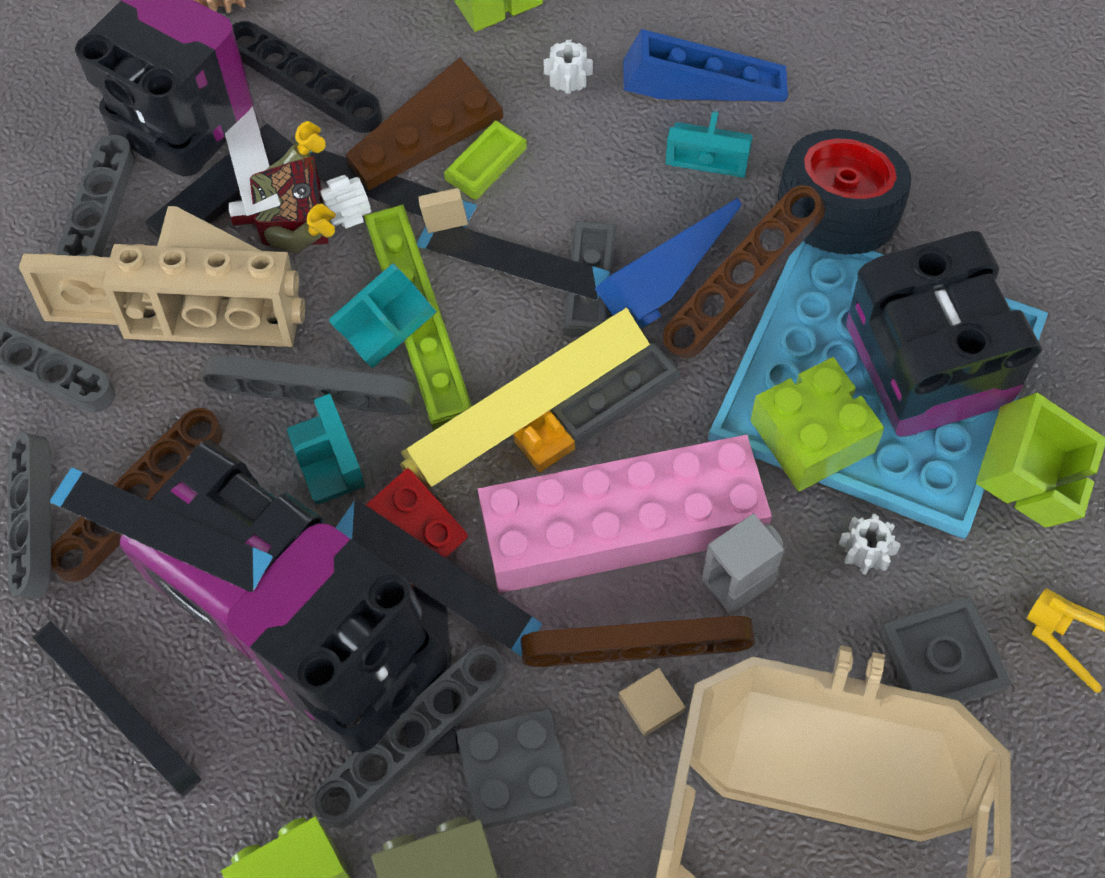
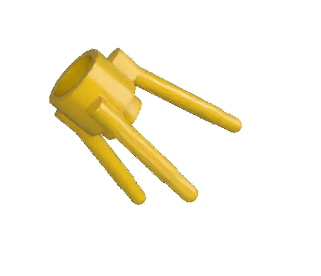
M1045 588L1026 618L1037 625L1031 635L1046 643L1094 692H1101L1102 686L1052 634L1056 631L1063 636L1074 619L1105 632V616L1072 603L1061 595Z

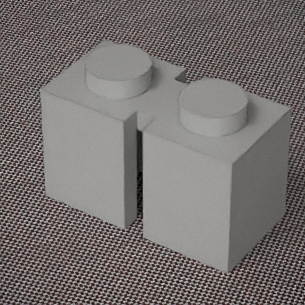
M753 513L708 544L702 581L730 615L774 585L778 572L777 567L780 566L784 552L783 541L779 533L772 525L768 523L763 524Z

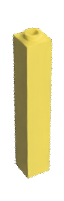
M626 307L401 451L400 453L405 460L400 465L403 471L409 467L427 489L431 488L650 344Z

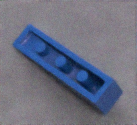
M644 29L640 30L623 59L624 90L649 97L679 100L785 102L788 98L785 65Z
M736 198L610 275L599 284L595 290L611 315L613 316L627 307L640 329L660 318L662 315L658 308L673 298L742 206L740 200Z

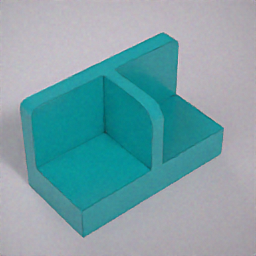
M712 111L709 127L676 122L669 130L665 165L745 178L753 136L746 133L717 129L718 111Z
M391 264L330 317L329 322L351 343L362 359L373 368L437 311L409 278L395 264Z
M331 394L313 400L319 415L318 417L287 428L289 439L311 497L317 505L366 487L359 464Z

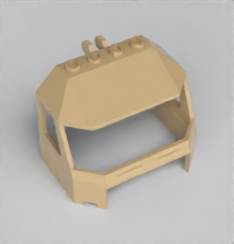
M840 645L836 656L833 673L752 656L694 685L656 878H696L680 864L696 793L692 786L686 784L689 766L725 798L918 842L972 827L966 878H1011V753L959 701L881 684L885 662L884 654L872 653L871 658L867 662L865 680L847 677L853 663L852 648ZM994 801V848L992 855L985 858L989 811Z

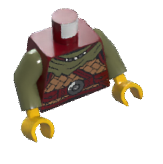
M310 121L303 122L296 130L295 138L297 142L291 146L283 157L265 171L255 173L250 177L253 205L277 194L280 206L246 216L242 201L230 202L229 212L233 227L255 224L262 244L294 254L300 253L310 245L329 244L328 237L333 236L335 232V226L329 221L336 217V213L322 203L319 192L321 190L319 174L314 156L310 157V151L320 153L325 148V139L318 135L321 132L320 127Z

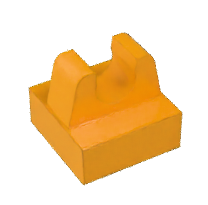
M550 410L513 434L514 442L539 473L575 450V441Z

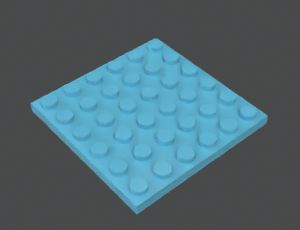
M803 241L786 262L709 431L708 440L717 441L747 434L754 458L782 468L750 421L755 396L790 378L796 385L798 374L834 357L856 387L853 399L862 395L885 428L875 453L818 483L959 538L966 539L985 490L976 484V480L999 409L905 437L896 435L846 327L858 271L869 261L884 255L875 251L855 255L835 254L814 248ZM1005 298L1011 311L1021 310L1024 313L1039 341L1048 313Z

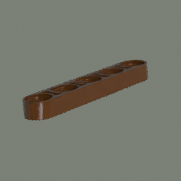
M800 185L789 190L674 315L664 328L662 336L664 345L669 351L685 359L698 355L816 228L824 217L825 205L814 188ZM803 197L814 199L815 208L812 214L805 218L793 216L792 208L798 199ZM780 230L784 232V243L779 249L775 251L763 249L762 241L769 231ZM744 262L753 264L755 271L750 281L744 284H737L733 281L732 275L736 266ZM715 294L723 296L725 302L723 310L716 316L705 315L703 305L706 299ZM682 327H692L695 333L693 343L687 348H677L674 344L676 332Z
M196 408L188 411L113 486L128 492L135 485L149 486V493L145 500L150 501L183 465L197 445L205 440H212L216 444L220 443L223 433L217 417L206 408ZM208 422L212 425L211 432L205 438L193 439L189 437L190 429L196 423ZM177 453L181 455L180 463L174 469L164 471L158 468V462L165 454ZM80 517L51 547V567L61 579L67 582L82 581L120 545L122 534L112 531L108 535L98 536L94 534L96 523ZM73 549L83 551L84 557L80 565L73 569L61 567V559L65 553Z
M723 616L543 630L525 634L521 638L522 663L530 667H553L732 653L747 650L755 645L752 619L746 616Z

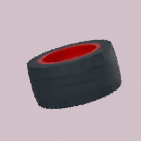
M821 130L802 137L792 147L784 165L778 188L777 203L793 187L805 185L814 188L824 201L825 214L816 228L804 239V242L814 248H819V250L835 254L855 255L864 252L868 253L869 251L881 248L882 245L884 246L898 228L910 194L911 171H909V166L903 157L893 147L882 142L880 139L852 130ZM810 197L798 199L792 208L793 216L805 218L812 214L815 208L814 199Z

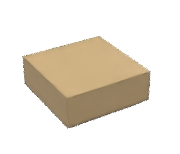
M459 188L418 197L428 233L468 225Z
M660 668L626 687L618 695L644 737L678 717L686 709Z

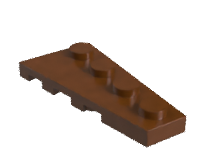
M459 57L346 153L347 164L369 191L490 126L495 120L503 119V108L461 57Z

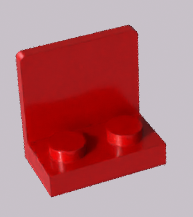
M409 467L365 504L444 558L468 537L467 532Z

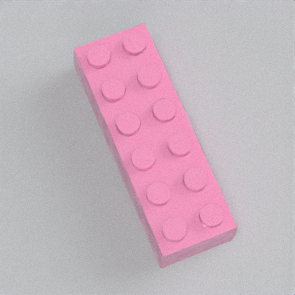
M747 434L478 488L480 509L498 594L707 551L709 543L753 513L763 524H770L772 518Z

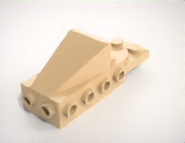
M168 206L157 246L114 244L110 257L23 253L19 269L44 321L118 325L124 339L293 347L297 323L303 324L305 319V300L298 297L299 274L297 270H292L288 252L261 251L175 206ZM155 314V316L147 318L149 315Z

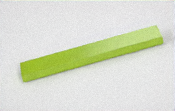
M404 205L364 215V219L381 273L391 264H395L437 311V313L404 340L434 431L472 407Z

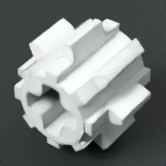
M566 40L565 43H556L554 47L550 48V58L544 59V74L550 76L551 87H554L557 91L563 90L565 94H571V91L576 89L580 91L583 87H586V76L593 74V60L587 59V48L583 47L582 44H575L571 40Z
M342 175L328 180V188L322 189L319 192L323 205L336 213V217L330 220L331 224L334 226L342 224L347 229L364 223L362 216L371 213V209L360 179L356 177L349 180L348 176Z
M874 513L870 519L866 520L863 517L860 519L853 517L849 524L850 533H842L839 540V545L845 547L844 552H848L844 563L851 566L855 564L860 567V571L864 575L867 574L870 568H875V570L880 568L886 571L891 562L888 555H896L900 548V543L894 541L895 536L891 535L895 525L889 524V522L883 523L878 520L879 516ZM867 540L872 542V548L867 546Z

